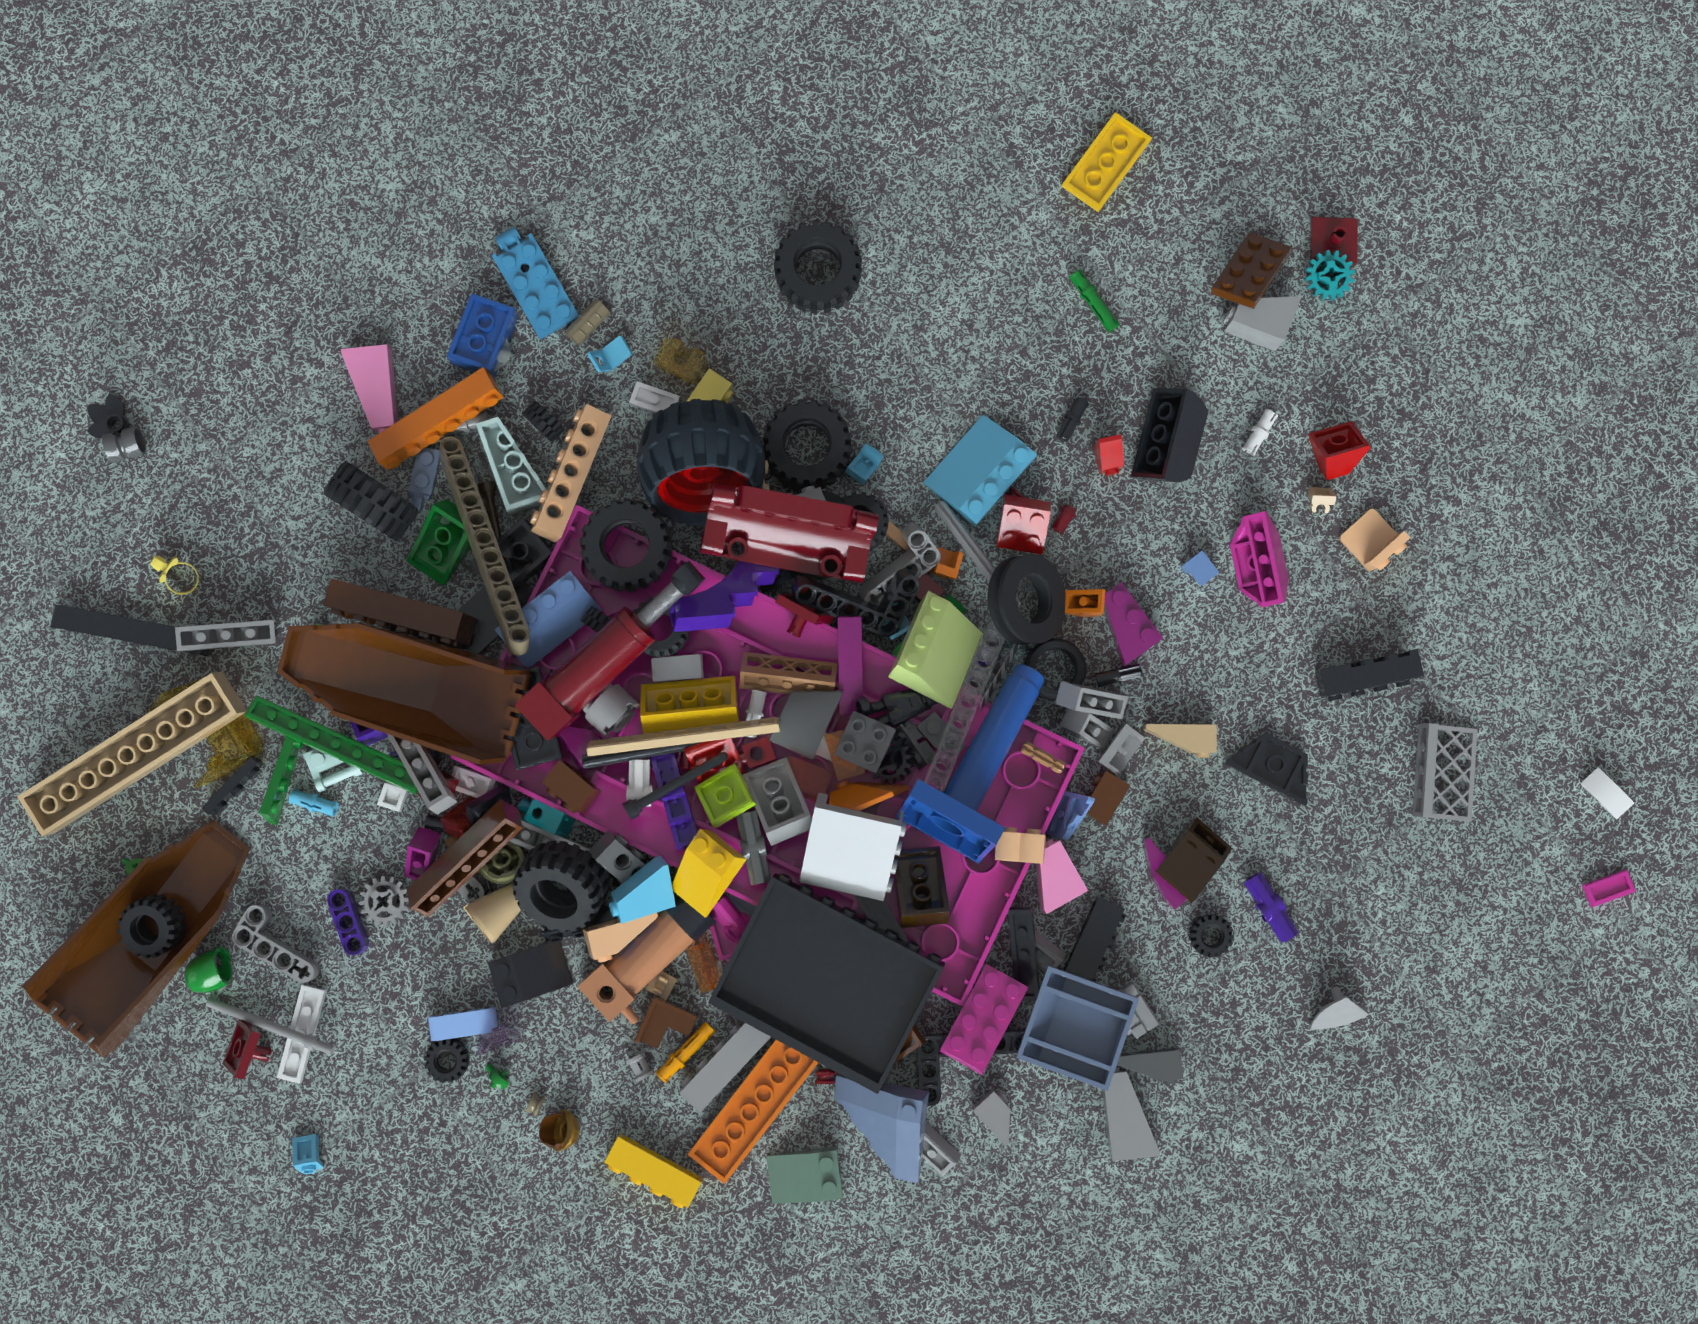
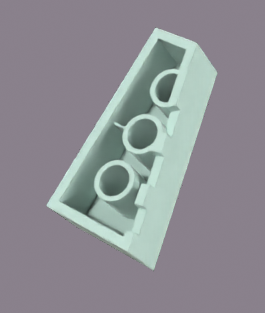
M499 417L477 423L476 427L507 515L509 516L541 505L538 502L543 490L547 489Z

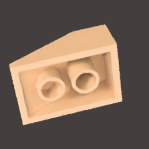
M657 913L621 924L619 919L582 928L589 956L599 962L613 959L612 955L620 952L658 917Z

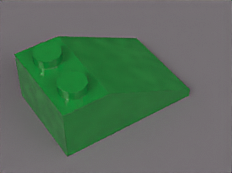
M445 499L432 505L406 562L443 586L447 584L471 549L457 506L454 503Z

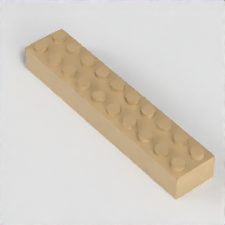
M223 671L211 673L17 797L41 836L54 834L243 715L247 710Z

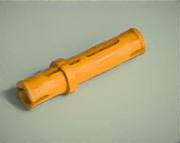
M705 1021L675 1053L672 1052L669 1055L670 1058L655 1072L656 1075L663 1082L667 1083L680 1068L683 1069L686 1066L685 1063L716 1031Z

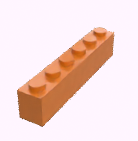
M482 367L367 442L377 462L389 471L392 468L398 467L409 457L417 455L420 450L428 445L436 443L442 436L456 430L464 422L475 418L486 408L494 406L504 397L493 376Z

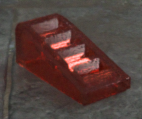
M468 795L441 818L444 831L447 834L460 838L470 829L472 825L468 823L465 805L477 798Z

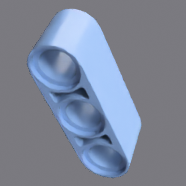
M496 1007L428 1017L431 1041L499 1031Z

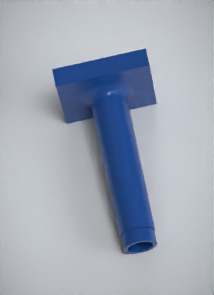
M1023 664L1015 665L944 792L918 779L895 817L899 819L900 812H904V822L979 864L997 845L1005 827L978 813L977 810L1038 697L1039 690L1044 683V677L1029 666Z

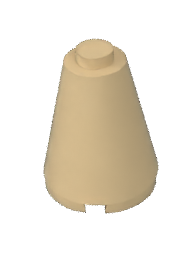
M512 883L482 896L463 907L490 943L495 942L521 911L517 904L518 900H515Z

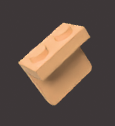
M1370 509L1341 534L1339 539L1370 572L1377 568L1379 570L1383 569L1390 562L1388 558L1393 553L1398 555L1407 547L1405 542L1411 537L1405 531L1397 534L1375 509Z

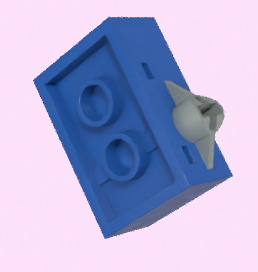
M471 293L447 354L451 364L472 372H476L484 367L495 379L500 368L513 362L509 341L518 319L515 308Z

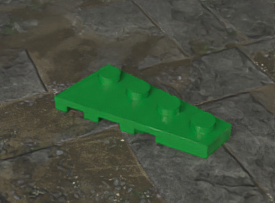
M286 736L259 810L263 818L268 823L274 825L279 823L292 773L297 765L299 748L301 749L304 745Z

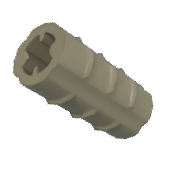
M595 299L564 332L574 343L580 346L604 322L610 311L599 300Z

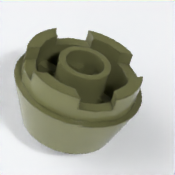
M509 841L479 870L487 880L493 883H510L514 880L516 872L525 859V854L519 845Z

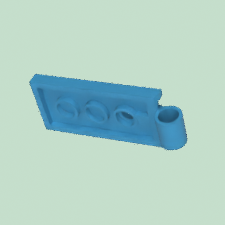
M512 227L494 237L502 253L499 255L495 253L491 256L541 340L575 321L579 315L532 233L527 235L529 238L522 241L516 228ZM523 264L529 265L528 272L521 271Z

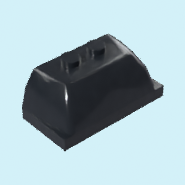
M1153 388L1131 477L1167 482H1183L1192 477L1208 416V410L1203 400L1189 389Z

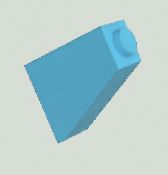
M661 855L656 856L610 893L612 902L609 903L611 914L613 917L616 916L621 924L676 906L668 864Z

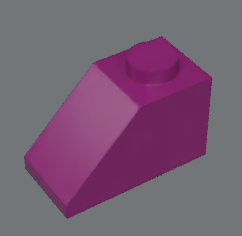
M570 726L558 736V739L581 772L589 769L583 767L582 755L587 754V746L591 740L603 738L601 736L597 737L592 730Z
M419 826L408 844L404 877L417 880L435 862L440 847V833Z

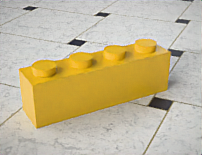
M621 1133L604 1162L608 1164V1169L617 1174L625 1173L629 1176L628 1179L637 1185L645 1184L650 1187V1192L660 1197L662 1195L667 1196L671 1199L670 1202L679 1208H683V1206L689 1207L703 1180L702 1177Z

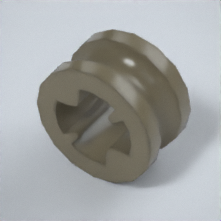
M534 1092L526 1112H533L534 1116L537 1117L546 1097H539L538 1093Z

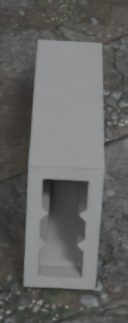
M1116 1066L1108 1091L1102 1089L1109 1156L1112 1161L1160 1156V1151L1129 1076L1124 1069Z

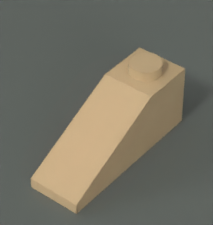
M1143 725V730L1188 753H1196V758H1210V753H1217V725Z

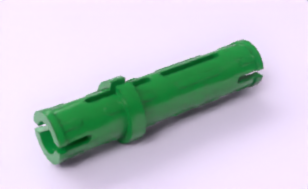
M1081 269L1073 273L1069 279L1078 289L1080 298L1088 303L1108 334L1118 328L1120 323L1098 295L1096 286L1088 281Z

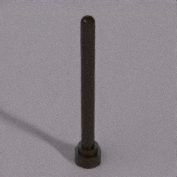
M486 481L477 484L479 494L482 495V498H485L489 521L497 540L502 536L494 500L497 487L495 481Z

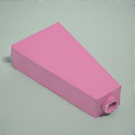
M387 344L341 349L342 357L370 427L375 432L380 433L398 422L392 349Z

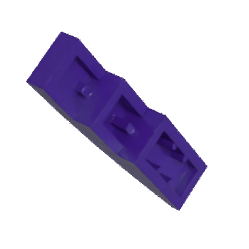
M675 753L650 757L658 788L681 776ZM683 785L661 798L678 851L687 848L698 833L685 786Z

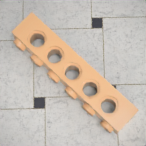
M586 404L582 410L577 409L572 420L575 422L573 430H568L564 439L567 442L565 450L561 449L557 455L556 462L559 463L557 469H552L547 479V482L550 483L548 490L544 489L538 502L541 503L539 511L535 510L531 517L530 523L533 526L530 532L555 543L561 539L609 424L611 415L589 404ZM581 428L588 429L590 436L584 435ZM573 448L580 449L582 456H577L573 452ZM564 468H570L574 476H568ZM556 488L564 490L565 497L559 496L556 493ZM548 508H551L556 511V518L551 517L548 514Z

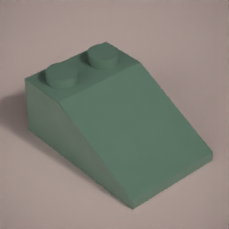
M837 1146L766 1155L772 1204L843 1199Z

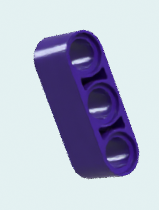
M348 889L333 890L328 895L327 902L342 947L349 955L361 954L367 950L369 940L354 896ZM339 893L345 896V903L342 906L336 900ZM347 915L353 919V924L350 928L344 924V918ZM353 938L359 939L361 943L358 950L352 947Z

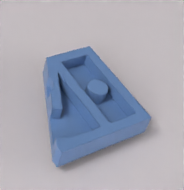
M1065 791L1049 823L1046 835L1069 840L1093 805L1095 798Z

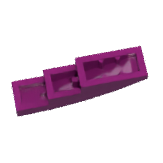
M837 616L839 690L844 691L839 701L840 715H852L853 711L857 712L855 699L863 696L861 616Z

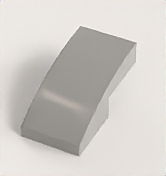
M702 654L651 659L653 682L704 678Z

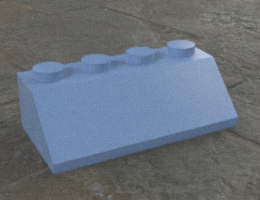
M571 571L522 608L530 631L529 649L525 654L516 655V657L527 669L531 668L585 625L581 622V619L591 605L599 611H603ZM498 626V627L495 629V631L498 633V635H499V636L501 637V639L504 641L502 632H501V630H500V627Z

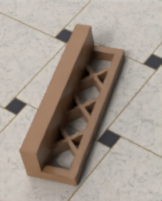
M744 652L739 688L791 694L793 690L835 691L838 663ZM755 661L760 663V665L748 666L747 662ZM780 664L784 668L774 669L772 665ZM797 667H804L807 671L798 672L795 669ZM829 670L832 671L831 676L821 675L819 671Z

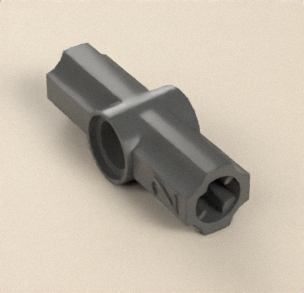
M757 811L737 815V823L741 835L740 846L742 855L747 859L746 865L750 884L756 885L769 882L771 876L766 856H768L764 835L761 834Z

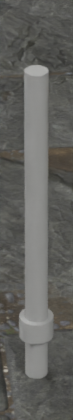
M211 997L206 1002L207 1007L304 1044L305 1048L312 1051L317 1049L329 1055H333L335 1052V1046L321 1041L320 1037L315 1035H305Z

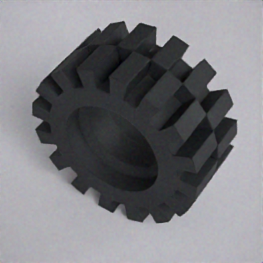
M535 400L522 413L552 443L565 430Z
M591 605L581 619V622L595 632H598L611 618Z
M1205 914L1198 917L1196 921H1193L1192 927L1189 929V940L1192 943V947L1199 954L1213 958L1215 956L1220 957L1223 953L1229 951V946L1232 947L1233 943L1231 941L1234 939V935H1232L1233 929L1223 917ZM1210 926L1217 928L1220 933L1218 942L1213 945L1206 944L1202 937L1203 931Z
M457 1039L435 1042L426 1051L427 1055L424 1056V1061H426L424 1067L429 1071L427 1074L429 1076L432 1075L435 1081L440 1080V1083H449L457 1080L465 1073L469 1066L470 1056L467 1054V1048L465 1049L463 1047L464 1044L462 1042L459 1043ZM449 1051L454 1054L456 1063L452 1069H444L439 1065L438 1059L442 1052Z

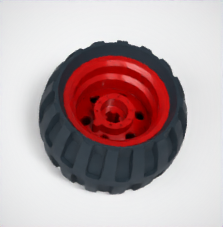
M691 399V401L673 403L670 407L659 410L654 414L653 419L648 421L639 443L637 469L643 493L651 507L661 517H667L679 524L686 523L692 524V526H701L706 523L714 482L736 487L750 486L762 489L765 476V453L754 423L746 413L741 412L739 407L733 404L722 403L721 400Z

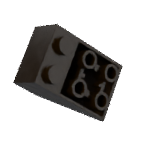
M1196 817L1179 833L1156 869V872L1192 903L1225 862L1232 847Z

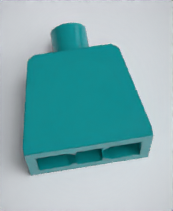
M523 798L518 806V810L526 814L524 817L525 821L557 836L567 838L576 820L566 813L536 799L530 801Z

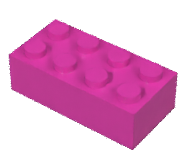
M986 964L943 1043L940 1052L982 1075L1028 987Z

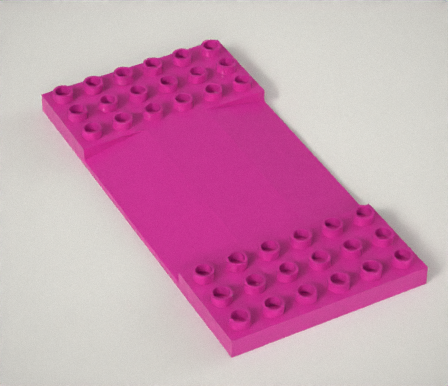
M576 504L563 535L557 542L527 604L569 571L585 587L603 610L602 613L611 619L624 606L633 611L634 608L636 610L639 608V603L646 602L651 597L654 599L671 583V576L687 561H690L706 579L692 593L686 596L705 591L721 582L726 576L672 550V559L668 562L666 573L663 572L659 576L661 579L656 583L652 582L649 584L648 588L644 590L642 588L636 589V592H619L613 588H608L588 571L581 557L582 547L580 546V538L583 537L582 528L584 524H588L590 521L588 517L593 512ZM622 526L614 529L608 535L605 542V553L608 559L614 565L623 568L632 567L640 563L645 558L649 549L648 538ZM758 592L757 596H754L752 606L735 607L736 614L732 618L730 627L693 630L689 632V641H686L684 649L677 651L678 654L674 656L702 654L704 678L700 679L735 676L740 722L746 721L747 713L745 711L749 708L752 690L739 688L744 652L838 663V629L827 624L814 625L807 621L801 637H795L792 635V632L791 634L787 632L795 613L776 604L775 599ZM666 614L660 616L650 626L656 641L667 639L673 631L671 619ZM584 625L531 668L539 666L543 680H547L597 632ZM862 641L863 696L869 702L880 701L881 694L911 689L888 677L896 657ZM505 646L499 660L525 667L516 655L511 654ZM643 652L611 684H619L640 704L642 684L663 683L653 682L651 659L656 657ZM748 661L747 665L758 666L760 665V663L755 661ZM780 664L772 665L774 669L784 668ZM839 664L837 667L835 691L839 690ZM797 667L795 669L798 672L807 671L804 667ZM821 670L819 673L831 676L832 671ZM960 688L952 709L938 703L933 705L930 710H926L922 714L909 719L917 727L935 711L966 747L947 763L930 742L922 736L916 741L920 744L926 740L935 752L934 756L936 759L921 770L916 766L908 768L912 772L911 775L905 776L904 781H897L895 783L909 785L910 790L863 809L860 812L899 820L895 816L918 779L944 792L992 703L987 701L980 712L982 698ZM762 691L766 692L767 695L762 710L764 717L761 716V719L780 717L790 694ZM599 693V694L593 699V701L595 702V700H596L601 694ZM839 704L826 733L841 739L851 715H840ZM634 707L632 710L635 713L634 717L618 733L614 730L609 734L612 736L610 738L643 734L640 707L639 709ZM583 709L580 711L582 714L569 725L570 727L592 730L597 737L601 736L603 739H606L585 719L586 713ZM884 710L879 711L868 717L877 718L885 715L886 712ZM1025 720L977 812L1003 827L1017 828V833H1026L1027 829L1041 830V835H1044L1085 748ZM772 733L760 734L756 738L736 737L732 738L739 754V752L743 751L742 745L765 737L770 738ZM560 740L559 743L563 754L562 759L516 771L512 753H510V757H507L506 762L480 765L452 755L450 756V758L604 833L608 830L615 836L619 833L628 841L629 845L653 857L661 855L666 863L679 869L687 848L679 851L676 849L662 799L660 798L653 802L651 807L642 808L643 811L639 813L640 816L633 820L630 819L622 803L626 802L627 785H629V761L592 767L581 772ZM772 741L771 744L777 760L749 769L748 764L744 765L746 772L742 773L743 776V774L787 757L812 818L818 793L828 795L826 804H829L830 792L837 790L836 785L843 781L849 780L850 784L856 781L881 783V777L874 780L873 775L875 773L868 772L867 769L857 766L854 772L818 755H815L814 759L811 760ZM1028 741L1034 744L1035 748L1039 747L1055 756V759L1064 761L1066 764L1063 771L1056 773L1051 770V767L1047 768L1033 760L1032 756H1026L1021 753L1023 744ZM754 747L750 752L753 760H760L764 755L763 749L760 747ZM681 752L675 753L678 766H680ZM651 758L637 759L650 760V785H652L653 792L658 789V784ZM559 760L568 762L602 791L585 813L570 812L563 806L565 802L560 797L556 799L546 791L548 787L542 783ZM679 769V770H680V773H681V775H682V774L688 772V771L691 770V769ZM888 770V771H887L888 773H897L896 771H894V772H892L891 770ZM697 778L684 784L697 832L700 829L713 831L742 855L740 846L741 835L737 816L714 828L694 788L699 785ZM753 806V807L749 808L748 810L744 811L743 813L752 812V811H757V810H756L755 806ZM758 815L761 834L764 835L768 856H766L770 876L772 877L775 873H784L793 878L792 882L800 886L805 884L800 883L799 880L810 830L771 846ZM907 824L904 837L899 836L898 840L902 841L901 850L940 846L950 915L948 924L902 928L908 940L921 946L922 951L928 954L929 952H934L943 958L942 961L945 962L944 969L932 992L963 1007L1031 863L995 860V846L978 864ZM745 861L725 891L757 907L769 882L751 885ZM890 873L889 878H893L890 893H885L884 899L900 925L895 874ZM805 884L814 889L813 893L820 897L826 895L835 900L837 906L844 908V906L849 907L857 912L856 916L864 920L867 918L854 894Z

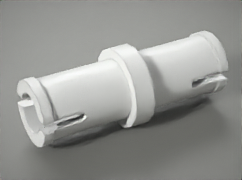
M1269 409L1264 410L1257 425L1252 427V433L1246 444L1242 447L1243 451L1247 450L1248 454L1256 455L1263 440L1268 438V431L1278 417L1275 412Z

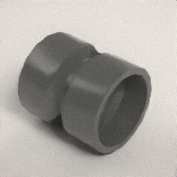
M137 426L122 429L121 434L118 431L102 435L105 454L112 463L126 460V456L135 458L146 454L144 438Z

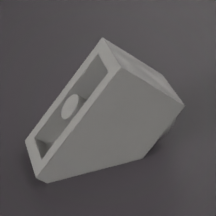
M1069 708L1059 725L1069 733L1103 751L1115 731L1092 714Z
M991 1089L972 1107V1110L1006 1147L1009 1144L1010 1108L1006 1104L1009 1102V1099L1000 1090L996 1093Z

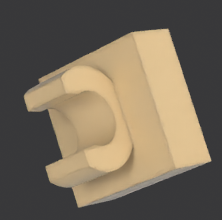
M1308 488V498L1311 502L1312 512L1316 513V507L1322 504L1324 505V513H1328L1330 510L1329 505H1335L1336 495L1332 488Z
M661 971L649 982L646 990L667 1000L678 979Z

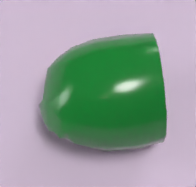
M217 947L189 961L185 967L184 975L185 983L189 990L197 993H207L231 983L233 970L230 963L231 955L229 950L224 947ZM216 955H219L222 960V966L219 968L216 966Z

